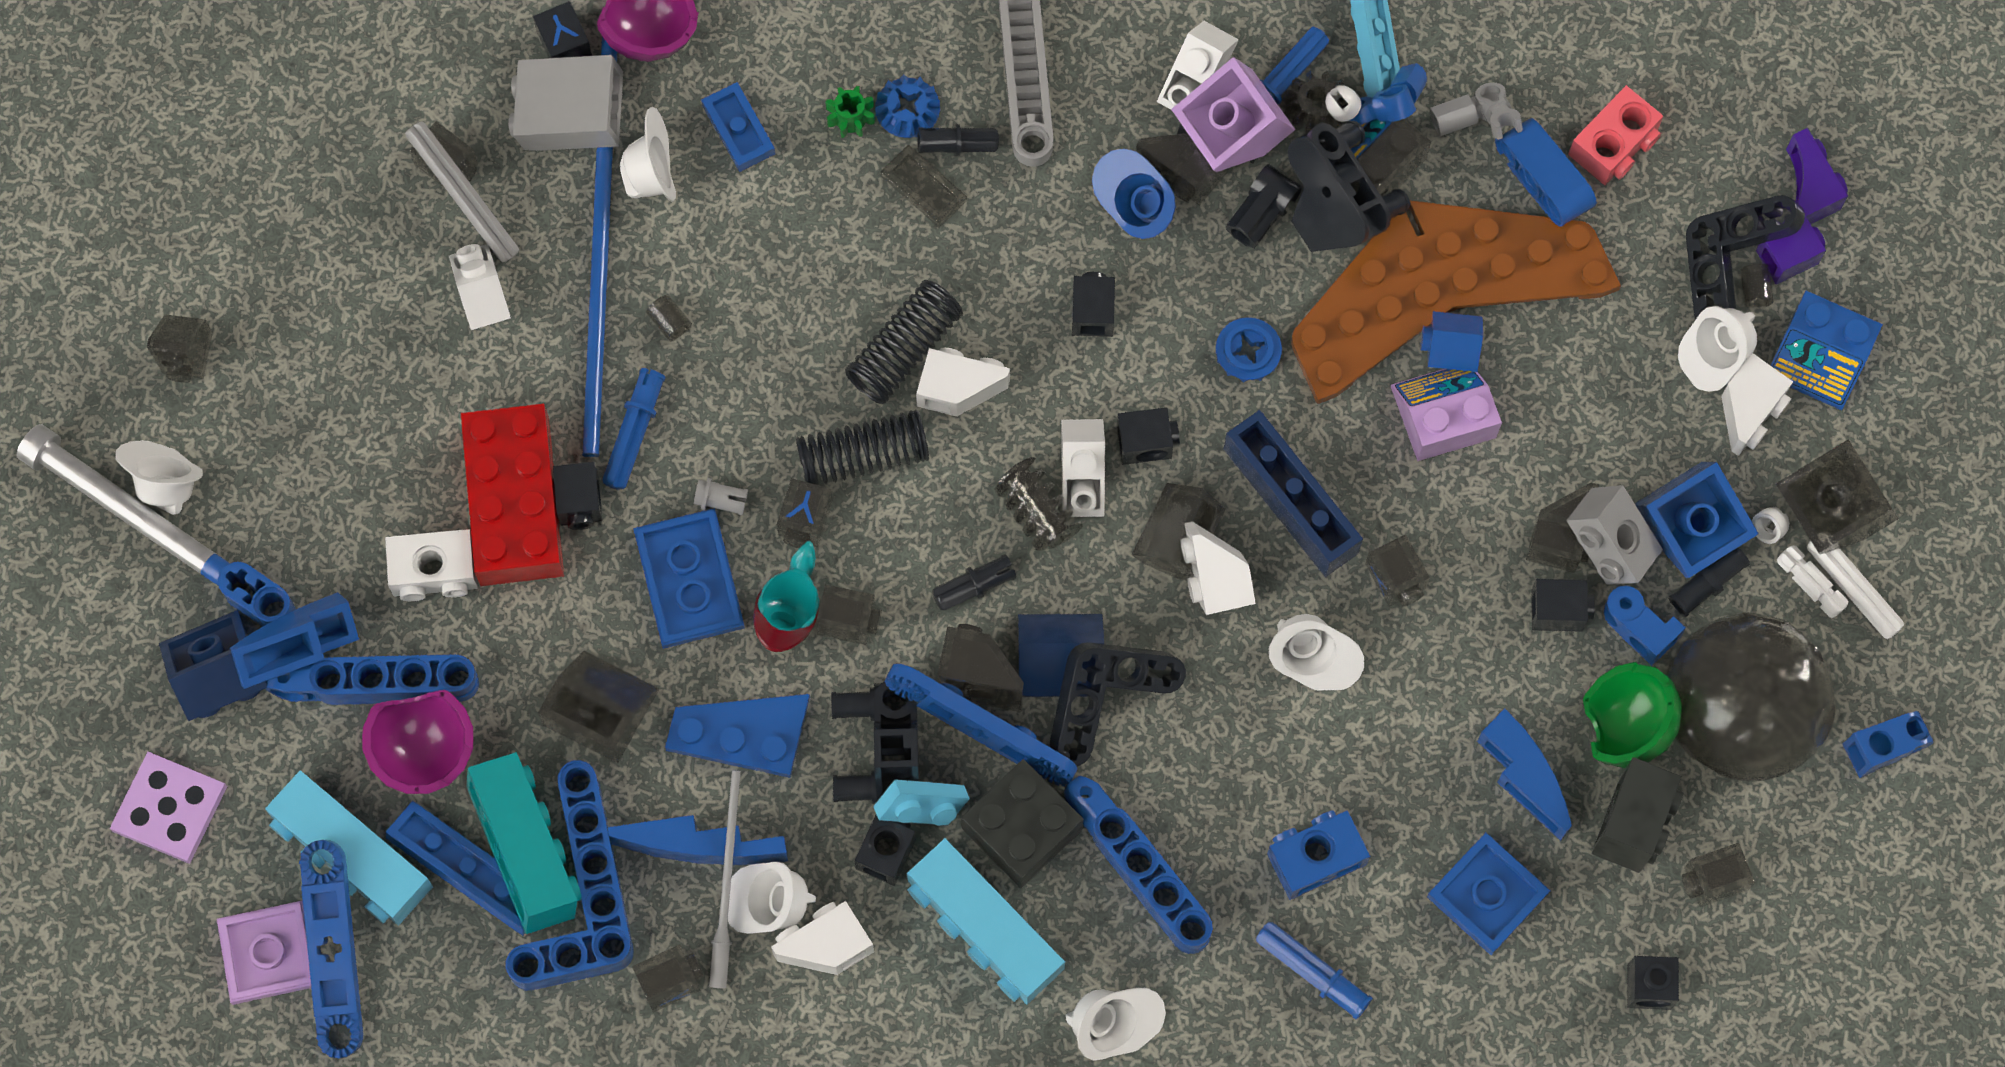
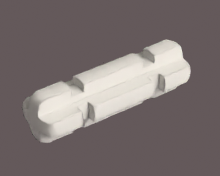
M1792 545L1788 547L1778 557V564L1787 573L1791 571L1794 574L1792 579L1814 602L1819 600L1822 603L1820 608L1829 617L1833 618L1840 614L1847 607L1848 600L1839 590L1834 592L1831 589L1833 584L1811 561L1806 562L1803 559L1805 555L1797 546Z

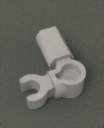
M1499 83L1481 85L1476 90L1474 97L1470 98L1467 94L1430 108L1431 120L1439 136L1477 124L1479 118L1491 125L1492 135L1498 140L1503 138L1501 128L1504 126H1513L1518 133L1523 131L1521 115L1519 111L1512 109L1506 97L1505 87Z

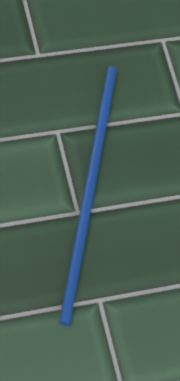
M602 36L601 55H612L617 62V51L611 48ZM599 147L596 149L582 452L584 457H599L613 147Z

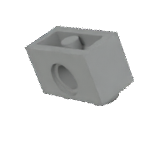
M1623 485L1591 488L1566 520L1606 585L1639 583L1663 550Z

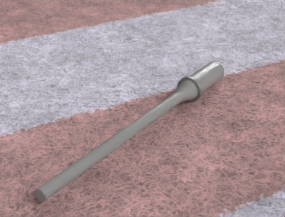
M732 770L719 926L714 940H711L713 946L709 987L712 988L727 987L730 945H732L727 924L740 771Z

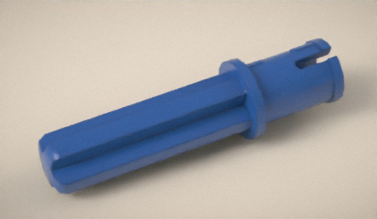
M1311 27L1266 78L1260 80L1277 105L1282 102L1281 96L1329 44L1328 37L1321 29Z
M647 368L640 369L631 400L626 401L624 404L627 411L602 479L603 484L612 489L620 490L626 488L650 418L656 417L657 413L654 407L666 377L651 369L650 374H648L649 370Z
M1268 922L1256 937L1258 944L1321 991L1320 997H1329L1351 1014L1355 1020L1362 1015L1373 998L1370 995L1368 996L1342 976L1343 970H1334L1273 922Z

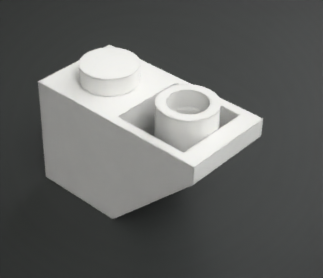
M1202 21L1187 34L1157 102L1169 109L1176 106L1229 61L1239 39L1206 21Z
M471 244L460 248L456 254L449 255L470 329L474 330L510 319V313L489 246L487 244L482 246Z
M929 348L916 393L917 407L959 416L1008 389L1010 368L1004 367L1003 363L992 358H980L979 361L964 357L960 351L952 348H940V350Z
M1753 353L1728 383L1721 396L1731 450L1737 456L1741 454L1746 446L1752 450L1755 449L1768 431V429L1762 426L1770 415L1777 419L1791 401V398L1786 393L1793 381Z
M1103 419L1061 420L1063 517L1104 516L1105 436Z
M1194 522L1184 523L1187 538L1180 539L1185 563H1192L1194 577L1188 578V588L1192 602H1199L1206 615L1256 604L1249 564L1242 553Z
M846 901L838 906L834 902L823 906L812 915L814 918L812 922L800 929L797 925L787 928L775 938L777 943L771 946L773 955L778 962L835 975L840 974L874 953L873 943Z

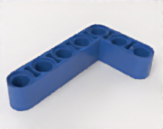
M582 760L570 761L560 769L558 786L588 930L515 947L507 956L506 970L512 982L518 988L525 991L620 971L631 963L634 956V948L613 846L608 834V822L600 784L593 767ZM586 776L590 779L588 787L581 792H573L568 789V785L574 777ZM592 816L598 819V825L592 832L581 833L576 830V826L582 818ZM594 857L604 858L607 861V865L601 873L591 875L585 871L586 863ZM609 898L615 901V908L609 915L598 916L593 913L594 905L599 900ZM610 940H619L624 943L622 953L615 958H607L602 955L604 944ZM569 949L580 951L581 959L576 966L565 968L559 964L560 956ZM525 959L538 961V969L530 977H520L517 975V967Z

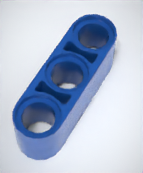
M1530 118L1522 123V132L1518 133L1515 128H1512L1502 134V139H1495V145L1499 154L1504 153L1510 161L1507 163L1510 170L1557 226L1565 225L1596 206V197L1589 183L1535 119Z

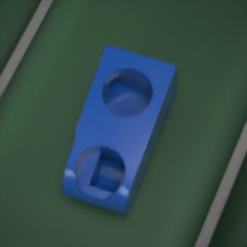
M1630 586L1617 587L1612 590L1605 603V620L1652 666L1681 639L1686 627L1674 616L1665 624L1654 612L1644 605L1643 596L1637 589Z
M1914 711L1857 731L1842 745L1859 778L1880 768L1901 760V758L1929 747L1934 741L1919 711Z

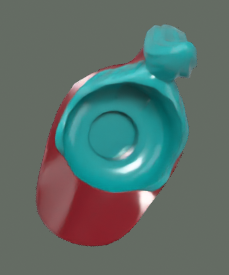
M811 541L804 543L795 552L790 561L789 570L777 574L767 581L756 598L753 616L754 629L762 645L772 652H783L802 643L818 620L820 599L818 591L810 578L816 559L814 546Z

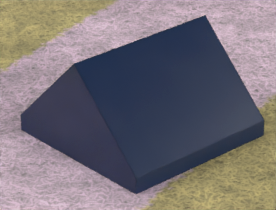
M1018 614L1019 697H1059L1067 658L1071 650L1081 643L1104 644L1103 614ZM1091 657L1090 661H1083L1082 668L1086 670L1088 666H1094L1096 660ZM1086 680V684H1085V683H1082L1081 681H1078V682H1077V684L1080 683V684L1086 685V686L1089 687V688H1090L1091 685H1092V684H1091L1090 682H1088L1087 680ZM1082 694V695H1079V696H1077V697H1088V696H1087L1086 694Z

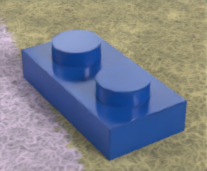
M738 82L701 99L706 114L739 172L775 155V148Z

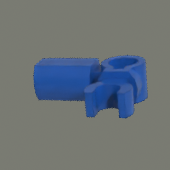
M1418 63L1402 66L1392 81L1390 88L1376 92L1373 98H1360V111L1350 121H1357L1361 125L1373 119H1378L1380 122H1394L1412 115L1416 111L1414 103L1427 82V75L1423 67Z

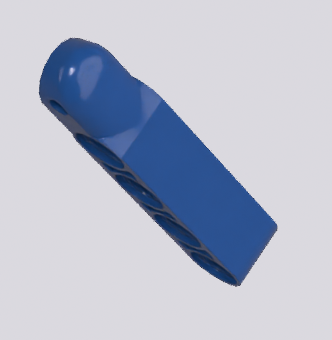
M456 654L327 657L324 660L267 680L266 690L290 702L322 701L325 704L331 705L376 704L391 700L413 698L439 690L450 692L459 702L472 698L478 691L479 678L470 660ZM457 671H464L469 674L468 679L461 686L455 687L448 684L449 677ZM422 672L426 674L424 682L418 687H408L405 685L406 679L412 673ZM373 673L383 675L381 683L375 688L363 687V681L368 675ZM337 674L340 676L339 683L334 688H320L321 681L327 675Z
M1078 776L1068 783L1064 788L1066 802L1084 819L1083 826L1093 837L1097 848L1174 945L1182 952L1188 954H1196L1203 951L1209 944L1213 930L1209 915L1132 818L1123 809L1117 808L1097 782L1084 776ZM1087 795L1089 798H1083L1082 796ZM1107 822H1115L1122 827L1124 833L1116 839H1109L1101 833L1100 828ZM1134 855L1144 856L1148 859L1150 868L1144 872H1134L1128 867L1127 860ZM1160 889H1169L1175 893L1177 901L1171 906H1161L1155 901L1153 894ZM1187 922H1194L1202 927L1204 935L1198 940H1189L1182 935L1180 928Z

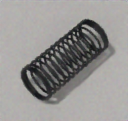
M923 280L919 284L920 287L915 289V294H911L909 301L903 303V308H898L897 314L891 316V321L885 323L886 328L879 330L880 335L873 336V341L867 343L868 348H863L861 350L862 355L855 357L856 362H851L845 368L846 376L851 383L876 403L885 404L889 400V396L894 395L892 388H899L898 381L905 382L904 374L911 375L910 368H917L916 361H923L922 354H928V347L934 348V341H941L940 334H947L946 327L952 328V321H958L963 316V310L958 301L946 289L931 280ZM916 297L919 304L912 301V298ZM923 301L939 311L949 324L934 315ZM910 304L913 310L908 309L906 305ZM916 307L932 317L943 331L927 321ZM905 311L907 317L901 315L900 312ZM911 314L925 323L937 337L925 331ZM899 318L902 324L895 322L894 319ZM906 322L918 329L931 344L918 337ZM890 324L893 325L896 331L889 329L888 326ZM899 328L918 341L925 351L911 343ZM887 331L890 338L884 336L882 332ZM893 335L909 345L919 358L904 349ZM881 338L884 345L878 343L876 339ZM889 343L902 351L913 364L900 357ZM875 345L879 352L871 349L870 346ZM883 350L895 357L907 371L893 363ZM865 352H869L873 359L865 356ZM876 356L889 364L901 378L886 369ZM859 359H863L866 365L859 363ZM870 363L882 370L894 384L883 378ZM857 375L866 380L879 395L868 389Z
M916 409L914 411L910 410L908 420L905 414L901 412L899 423L896 416L891 415L890 425L887 419L882 417L881 428L878 421L873 419L872 431L868 422L864 421L863 433L860 426L855 423L853 427L854 436L850 427L846 425L844 427L845 439L841 429L837 427L835 429L836 442L832 432L827 430V444L823 434L819 431L817 433V444L813 435H808V447L805 438L802 435L800 438L797 436L796 444L807 488L810 489L819 485L818 476L815 471L813 449L823 482L826 485L828 483L823 462L822 446L833 482L836 483L837 475L833 465L831 443L841 477L844 481L846 480L840 440L851 477L855 478L849 437L862 476H864L865 472L860 457L859 438L869 472L871 474L874 472L869 454L868 435L880 472L883 471L878 451L877 432L888 469L891 470L892 464L888 454L886 429L897 467L900 468L901 461L896 446L895 427L906 464L909 466L910 458L905 443L904 424L915 462L919 463L920 460L922 462L928 461V445L919 411ZM914 439H916L917 446H918V451H917V449H916V445H915Z

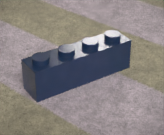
M1260 410L1226 433L1224 451L1325 578L1359 554L1363 541L1361 535Z

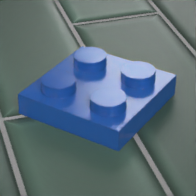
M1485 832L1428 893L1427 898L1486 952L1492 955L1549 894L1550 890Z

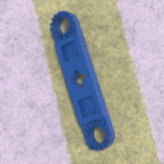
M893 664L885 679L886 686L891 691L896 690L895 694L898 695L901 692L903 693V698L907 696L910 701L918 702L917 707L1016 764L1024 759L1039 775H1042L1044 780L1050 777L1048 781L1050 783L1054 779L1055 785L1065 787L1073 780L1077 772L1075 763L1061 753L1036 740L1037 736L1031 730L1019 725L1012 726L964 698L962 691L948 683L940 684L912 667L903 664Z
M318 840L311 842L304 848L299 860L313 1011L317 1030L316 1039L318 1040V1046L324 1054L331 1058H344L355 1053L363 1041L345 853L337 843L331 840ZM320 849L329 851L332 854V858H334V866H332V870L327 874L316 872L312 866V857ZM328 936L332 937L335 944H341L342 952L336 953L334 956L335 961H330L329 954H322L320 950L321 945L328 943ZM341 1023L350 1029L349 1031L352 1034L351 1040L345 1048H337L330 1042L329 1032L335 1024Z

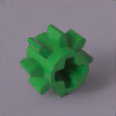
M856 86L854 90L845 91L838 87V95L835 100L826 99V110L831 113L827 116L828 127L837 125L840 128L841 138H844L847 133L854 132L859 137H862V128L865 123L869 125L875 123V116L869 111L874 107L873 97L863 98L860 94V86ZM850 108V110H851L853 113H854V112H857V113L851 115L850 112H849L848 110H845V109Z

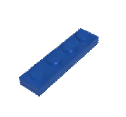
M412 800L388 828L386 839L524 936L525 931L496 859Z

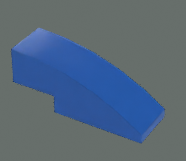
M337 592L266 624L233 645L230 650L241 686L245 689L324 660V652L357 641L359 637L349 602Z
M1504 708L1481 732L1477 742L1506 768L1497 783L1561 841L1570 830L1572 824L1557 779L1539 747L1523 726Z

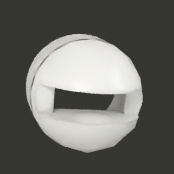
M1338 85L1328 92L1326 96V108L1337 121H1349L1360 111L1361 100L1353 89L1347 86ZM1340 97L1348 103L1343 109L1336 102Z
M1777 507L1763 509L1752 519V523L1759 533L1756 537L1767 544L1775 543L1787 533L1790 525L1788 516ZM1772 521L1776 526L1774 530L1767 528Z

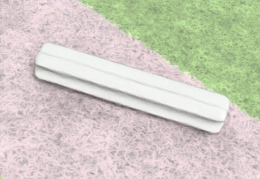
M1823 532L1809 542L1807 546L1808 551L1884 638H1891L1904 626L1902 619L1827 533Z

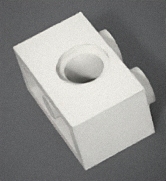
M470 529L385 537L388 586L394 597L400 596V599L403 601L423 600L427 593L442 592V595L445 597H461L467 595L470 589H478L477 577L474 571ZM437 560L443 563L441 569L435 574L427 575L422 573L424 565L430 561Z

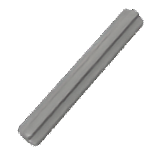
M421 121L409 128L405 133L407 139L501 262H506L514 257L519 251L518 246L427 125Z

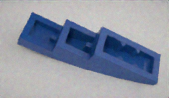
M694 815L608 827L609 838L612 845L659 858L697 864L724 865L727 827L697 831ZM739 825L736 826L733 865L788 861L784 836L742 842Z

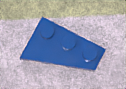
M810 694L675 707L665 749L668 752L791 778Z

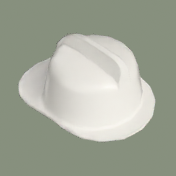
M650 107L645 116V135L631 143L623 152L620 171L626 193L631 198L664 194L669 201L673 202L676 199V191L670 174L669 138L662 116L656 108Z
M1712 306L1707 307L1699 314L1683 336L1678 353L1681 369L1697 389L1707 392L1722 389L1734 377L1745 360L1754 352L1757 344V333L1752 323L1755 318L1753 312L1743 313L1733 308L1724 309Z
M144 440L130 441L120 445L116 450L117 462L133 477L138 499L144 503L157 506L172 515L180 513L182 504L191 497L194 481L199 480L203 476L202 469L192 464L178 451L157 443Z
M1301 614L1287 620L1281 619L1278 622V633L1274 636L1269 646V659L1276 670L1317 691L1344 690L1351 687L1360 678L1364 669V655L1360 646L1350 637L1328 626L1315 615Z
M770 862L748 865L740 868L731 878L728 922L736 931L747 934L772 932L777 929L789 928L800 922L806 911L807 904L816 902V896L808 893L805 880L798 873L791 871L784 863Z
M1132 988L1117 992L1102 989L1093 990L1084 995L1077 1003L1074 1011L1066 1014V1021L1072 1026L1073 1032L1077 1037L1078 1048L1083 1056L1094 1061L1139 1050L1160 1032L1166 1012L1161 997L1157 992L1148 988Z

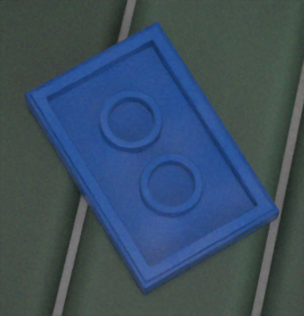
M715 508L633 528L663 649L745 628Z

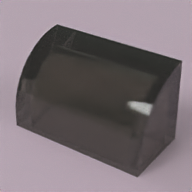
M1166 483L1132 552V556L1145 565L1169 576L1188 581V578L1193 577L1194 574L1192 563H1185L1180 539L1187 538L1184 523L1194 522L1214 535L1226 508L1203 488Z

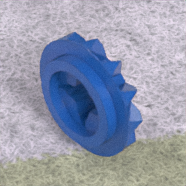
M903 74L900 79L888 80L885 87L877 93L875 112L879 123L886 131L898 137L912 138L917 137L918 127L932 128L940 113V100L934 86H929L921 77L917 79L908 78ZM899 95L907 101L918 99L914 103L916 116L907 109L897 111L900 108Z
M1240 318L1230 322L1222 329L1216 341L1217 363L1223 367L1227 376L1232 375L1239 378L1243 383L1256 379L1261 381L1266 375L1274 372L1282 354V345L1277 332L1268 323L1256 318ZM1242 336L1251 347H1260V349L1255 351L1254 364L1246 355H1236L1242 349Z

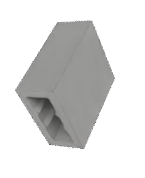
M612 55L518 60L517 75H514L511 81L512 95L515 99L514 113L509 115V131L511 136L516 139L524 150L542 151L619 147L623 70Z

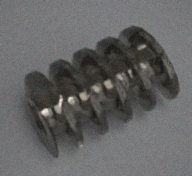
M1030 457L1011 467L998 481L994 490L998 497H1006L1004 501L1006 509L1010 511L1015 510L1013 515L1015 522L1024 524L1023 533L1026 537H1034L1032 541L1034 549L1042 551L1063 544L1077 534L1083 525L1081 522L1071 525L1067 524V521L1073 515V510L1071 508L1061 512L1057 510L1064 501V497L1062 495L1053 498L1048 497V494L1055 485L1053 482L1043 485L1038 483L1045 475V470L1042 468L1031 472L1029 468L1036 461V458Z

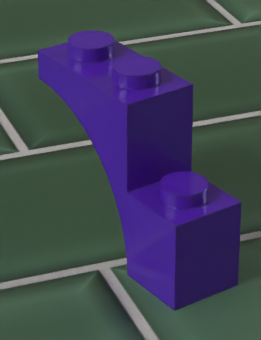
M1808 128L1793 134L1786 148L1795 170L1797 185L1795 201L1804 210V223L1797 233L1761 243L1756 249L1757 254L1775 284H1779L1820 263L1826 252L1825 240L1820 230L1815 226L1812 227L1811 224L1840 211L1848 198V189L1844 178L1840 173H1834L1827 161V152L1824 145L1819 139L1813 138Z

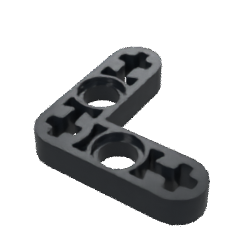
M1778 195L1703 215L1694 219L1689 224L1686 231V244L1695 319L1707 307L1715 306V304L1724 309H1736L1730 252L1797 233L1805 220L1804 210L1799 203L1788 196ZM1786 208L1791 213L1784 217V223L1781 224L1774 218L1782 216L1783 209ZM1763 214L1767 216L1769 220H1765ZM1746 216H1752L1754 220L1752 230L1747 235L1738 236L1736 232L1738 222ZM1709 228L1714 232V234L1708 236L1707 246V244L1702 242L1700 238L1706 236L1707 229ZM1709 249L1716 254H1709ZM1714 264L1719 265L1720 275L1714 283L1704 284L1703 273L1705 269ZM1706 294L1713 295L1714 300Z
M1089 642L1075 646L1067 658L1050 737V748L1069 758L1077 767L1084 764L1090 758L1093 751L1106 687L1164 694L1172 693L1178 690L1184 683L1186 678L1184 663L1165 651ZM1091 657L1096 660L1094 666H1088L1086 670L1082 668L1083 661H1090ZM1126 658H1134L1136 663L1134 672L1131 676L1121 679L1118 675L1120 663ZM1148 666L1156 670H1165L1168 666L1171 668L1170 675H1163L1161 679L1155 674L1149 673ZM1086 680H1087V681L1090 682L1092 685H1091V687L1089 688V687H1087L1086 685H1083V684H1080V683L1077 684V682H1078V681H1081L1082 683H1085V684H1086ZM1086 694L1089 698L1087 709L1080 715H1073L1071 711L1073 700L1079 695ZM1069 722H1071L1075 725L1083 727L1079 728L1077 726H1074V729H1072L1068 726ZM1075 739L1078 741L1077 748H1070L1068 753L1064 750L1065 744L1072 743Z

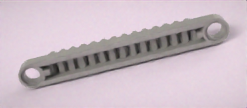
M998 0L1012 148L1014 156L1020 163L1036 167L1047 162L1053 152V129L1040 0ZM1031 135L1038 136L1044 141L1045 146L1039 152L1030 153L1022 147L1023 139Z

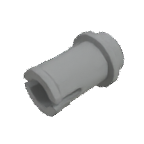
M708 477L707 481L698 480L694 504L701 505V510H706V507L743 515L748 489L712 482V478Z

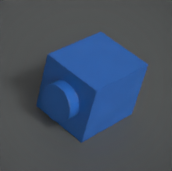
M1433 311L1431 326H1423L1420 346L1421 351H1427L1428 367L1478 372L1483 341L1482 316Z

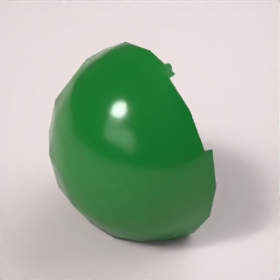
M1637 662L1616 666L1600 676L1584 695L1585 714L1591 720L1597 737L1596 742H1590L1592 755L1597 761L1604 764L1626 768L1632 757L1649 763L1667 751L1678 734L1682 709L1680 697L1672 680L1656 667L1640 665Z

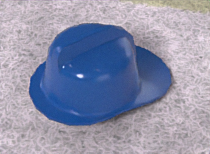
M1124 148L1112 150L1101 157L1094 168L1092 185L1094 194L1104 209L1124 231L1133 237L1147 239L1156 237L1165 231L1173 220L1176 205L1174 193L1164 177L1137 151Z

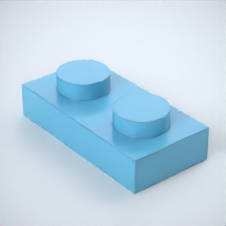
M894 780L873 807L879 820L935 824L940 826L949 825L970 798L964 785Z

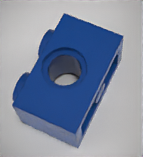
M1334 810L1328 811L1314 818L1311 821L1312 827L1299 833L1296 828H1291L1272 839L1274 844L1269 846L1267 855L1289 900L1367 865L1370 855L1348 810L1338 815L1335 814ZM1312 843L1321 844L1327 850L1328 857L1321 861L1312 860L1307 856L1305 847Z

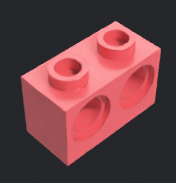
M1626 85L1573 140L1568 155L1604 185L1614 176L1620 180L1634 165L1635 160L1632 157L1640 149L1644 152L1649 151L1660 138L1662 133L1658 131L1663 115ZM1632 120L1640 126V129H1629L1624 125L1623 121ZM1601 147L1608 148L1613 152L1614 156L1604 157L1596 149Z

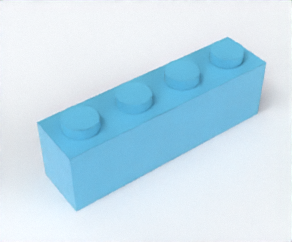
M301 770L265 808L273 819L269 826L287 842L292 837H295L305 847L311 842L318 840H331L337 843L343 849L346 856L349 895L353 896L356 891L363 895L369 901L364 907L383 924L390 918L399 926L433 888L426 876ZM320 849L312 857V864L318 869H321L324 864L331 869L334 866V858H332V854L329 851Z
M945 838L907 873L908 882L911 884L907 891L912 898L924 909L930 904L940 914L941 917L937 922L951 938L956 939L960 935L971 948L967 953L981 969L986 970L990 966L1001 978L997 982L998 986L1012 1001L1015 1002L1020 997L1027 1005L1065 969V961Z

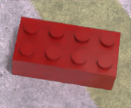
M545 404L461 413L474 571L480 586L564 577L560 526L555 498L550 421Z

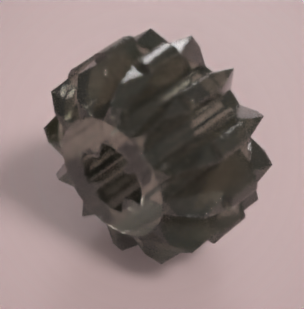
M1310 70L1306 73L1305 81L1297 77L1292 80V90L1284 92L1283 102L1286 106L1283 108V113L1287 119H1292L1291 124L1295 129L1293 132L1304 127L1305 135L1313 127L1321 123L1331 125L1335 129L1343 126L1341 121L1335 120L1328 112L1325 103L1328 92L1338 85H1344L1342 79L1330 83L1328 71L1322 74L1321 79H1316ZM1342 97L1336 101L1342 109L1348 105ZM1313 101L1322 103L1321 108L1312 107Z

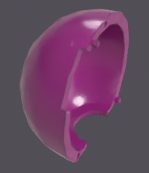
M607 0L599 16L597 27L608 45L629 59L651 62L669 58L687 45L696 30L699 12H697L693 0Z
M446 690L430 692L408 699L376 703L370 709L363 726L362 750L370 770L386 786L406 794H429L449 786L465 770L473 750V725L466 708Z

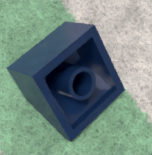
M238 610L159 643L168 681L188 722L198 717H210L217 713L221 707L235 701L252 699L261 690L267 688L266 681L245 689L241 686L230 650L233 645L248 636Z

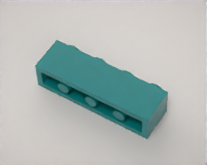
M517 752L468 767L467 790L525 934L574 919L577 901L581 900L580 888L574 876L568 877L563 866L566 863L563 846L558 838L553 840L548 830V827L551 826L550 816L543 801L537 803L532 790L536 789L530 767L528 765L522 766Z

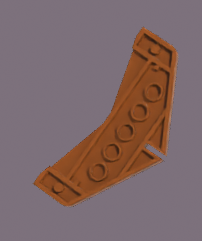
M1410 200L1409 209L1421 235H1416L1406 212L1391 219L1388 229L1373 237L1294 329L1291 345L1317 404H1320L1343 393L1353 385V382L1420 334L1423 326H1430L1433 311L1449 313L1467 307L1575 297L1579 299L1601 298L1619 291L1621 284L1595 230L1586 222L1571 220L1559 227L1549 217Z

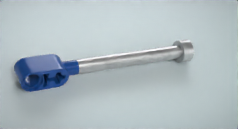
M43 424L33 427L21 441L17 450V458L36 471L46 467L219 586V589L231 606L263 627L296 610L287 592L279 585L246 563L227 562L61 448V437ZM236 582L241 584L247 582L250 589L255 593L253 598L242 588L237 587L234 589L233 585ZM271 603H284L283 610L278 615L272 617L265 616V610Z

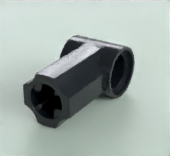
M1267 164L1251 185L1248 193L1249 196L1227 223L1226 230L1243 245L1255 249L1277 218L1287 214L1288 211L1285 208L1291 201L1296 202L1303 186L1272 165Z

